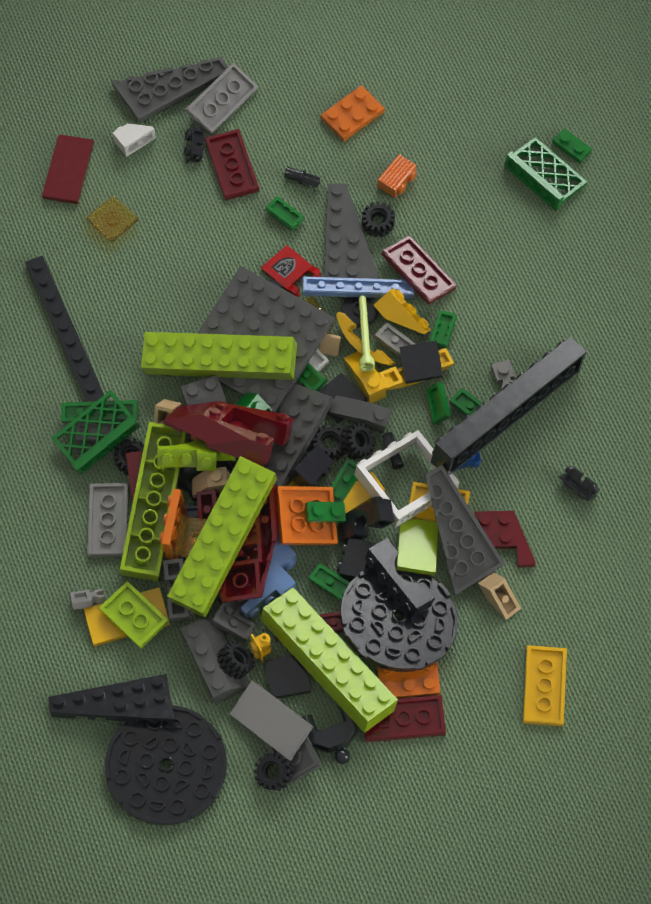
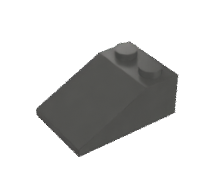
M217 375L181 386L185 405L215 401L226 402Z

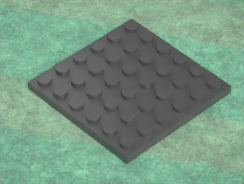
M240 266L197 334L294 337L297 343L294 380L218 377L220 383L241 395H244L245 392L258 394L270 406L272 411L277 413L335 322V318Z

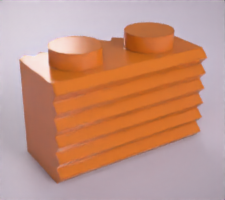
M398 154L377 179V187L394 198L398 194H403L409 181L412 182L417 176L416 164Z

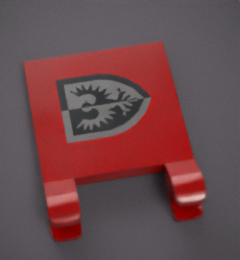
M288 245L261 267L263 272L279 282L286 291L297 297H300V290L294 284L306 273H309L311 277H321L320 269L312 266Z

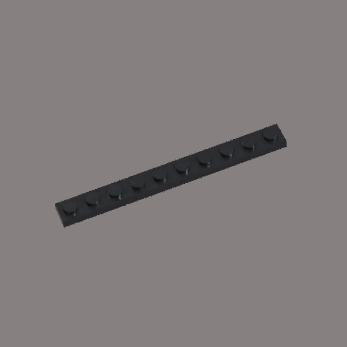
M43 255L25 262L83 396L86 402H96L104 396L103 390Z

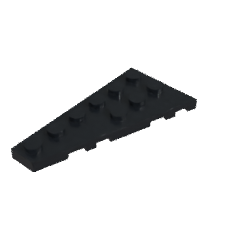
M167 674L48 697L51 717L76 718L77 716H84L95 720L96 717H101L109 721L137 722L139 720H150V723L168 721V724H175Z

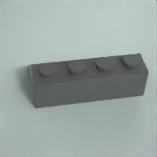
M213 619L198 620L180 629L186 646L215 705L245 691L249 682L246 676L241 679H234V676L231 678L229 673L225 674L223 672L225 669L220 668L221 663L217 661L219 659L217 654L229 641L223 630L211 624Z

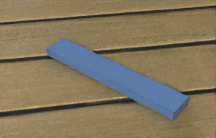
M333 277L302 278V290L305 296L360 297L363 295L370 298H382L389 290L394 288L404 295L403 299H414V289L405 280Z

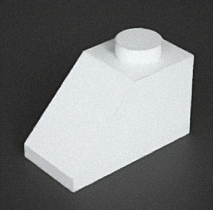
M127 123L124 126L118 127L113 132L114 143L126 157L156 139L155 129L152 126Z

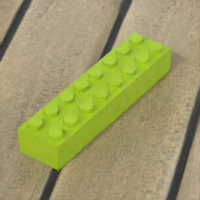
M145 332L141 369L146 375L196 377L217 375L223 378L294 380L297 343L294 337Z
M153 422L148 424L119 575L154 582L159 580L164 553L160 543V534L165 530L163 520L165 513L168 514L169 507H167L168 496L172 495L173 489H176L180 467H157V446L185 444L187 432L184 430L180 433L164 424Z
M241 456L239 457L167 595L170 601L204 618L206 617L277 480L275 472Z
M291 588L263 607L261 621L364 733L395 711L398 699L294 588Z

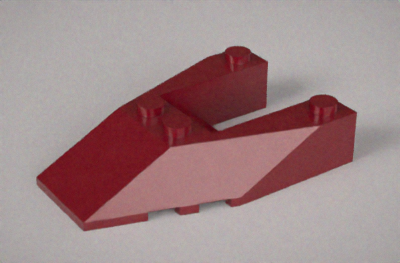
M215 401L179 406L163 420V424L180 433L184 430L191 434V439L195 441L200 439L206 442V447L237 458L241 456L260 466H264L270 460L273 443L283 446L290 439L294 418L288 417L285 413H275Z
M275 484L219 590L223 603L262 598L277 540L278 514L275 491L277 486ZM215 489L197 492L199 534L220 496Z

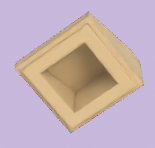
M326 334L321 342L320 352L325 355L338 356L341 336Z

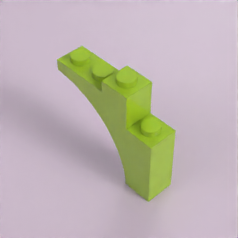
M200 439L179 445L157 446V467H197V471H216V461H235V457L206 447L207 443Z

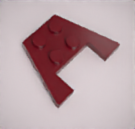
M478 511L474 513V516L495 549H516L518 568L535 567V559L514 511Z

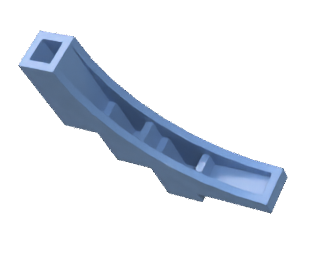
M279 526L262 598L249 599L241 607V614L247 620L250 617H256L260 613V609L274 601L276 596L280 597L291 588L297 590L296 582L285 571L295 566L297 561L296 553L288 545H280Z

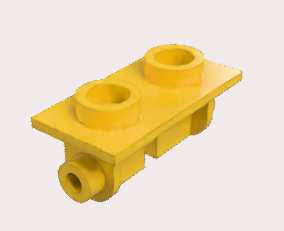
M266 633L257 637L250 634L251 642L249 644L251 646V653L255 659L259 658L261 663H264L263 657L271 652L270 636Z

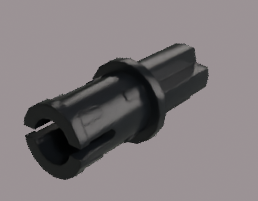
M289 166L285 170L290 173H284V177L298 181L299 184L304 183L313 187H318L320 184V177L306 173L305 170L300 171Z
M386 432L382 435L386 448L395 441L392 432ZM400 452L389 458L394 470L404 466Z

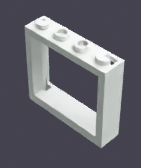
M419 430L414 433H407L402 440L390 443L385 450L376 451L368 460L363 459L356 465L354 475L372 498L380 496L383 499H389L368 470L413 444L416 445L431 466L436 469L431 463L432 451L434 449ZM452 473L450 478L458 488L460 482ZM430 493L425 494L400 510L392 503L395 520L392 525L396 528L431 507Z

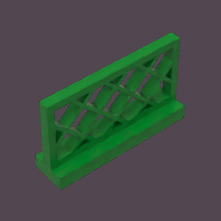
M536 137L516 152L511 151L506 156L504 167L555 211L561 208L563 202L587 185V181ZM535 144L540 149V152L530 151V147ZM527 155L528 161L522 160L518 156ZM531 156L540 157V162L531 161ZM543 157H550L553 163L543 162ZM531 166L541 167V172L534 171ZM544 167L553 168V173L544 172ZM556 168L564 169L566 174L556 173ZM544 177L554 178V183H548ZM557 178L566 179V184H557ZM569 179L576 180L579 184L570 185ZM557 189H567V193L563 196Z
M110 390L55 434L52 439L72 463L76 471L82 475L141 426L114 392ZM112 396L115 400L114 409L104 408L105 401ZM94 410L100 411L99 421L90 420V413ZM104 411L113 412L112 422L103 421ZM117 412L125 413L128 416L122 423L116 422ZM79 422L85 423L84 433L75 432V426ZM89 423L99 424L97 434L88 433ZM102 424L112 425L109 434H101ZM64 434L71 435L69 445L61 444L58 439ZM74 435L84 436L82 446L73 445ZM87 436L97 437L96 444L93 447L86 446ZM72 448L82 449L81 456L76 460L71 456Z

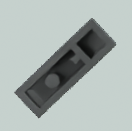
M336 395L329 413L353 423H365V426L368 425L370 427L369 429L383 433L392 410L374 403Z

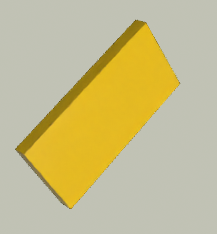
M160 587L141 592L169 620ZM102 604L84 608L94 647L127 637L99 610Z
M527 645L523 724L563 727L567 648Z

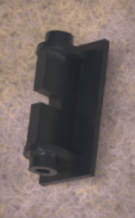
M194 123L185 132V140H187V145L184 149L186 163L190 159L198 163L203 158V147L197 145H203L204 132L201 128L195 129Z
M569 465L565 469L566 473L559 476L565 486L575 490L578 496L584 500L590 501L594 499L600 490L598 485L588 477L582 482L581 478L584 474L575 466L571 467Z

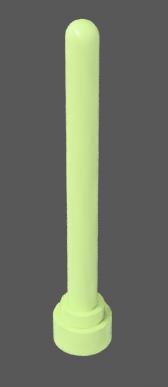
M362 295L359 297L363 356L359 360L362 371L368 372L375 368V361L370 355L366 297Z

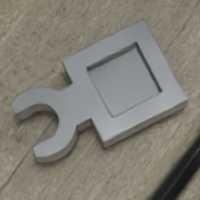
M510 360L491 365L496 383H502L501 390L508 382H513L515 374Z
M88 589L70 593L73 610L93 607L92 603L102 604L106 601L103 589H97L94 592H90Z

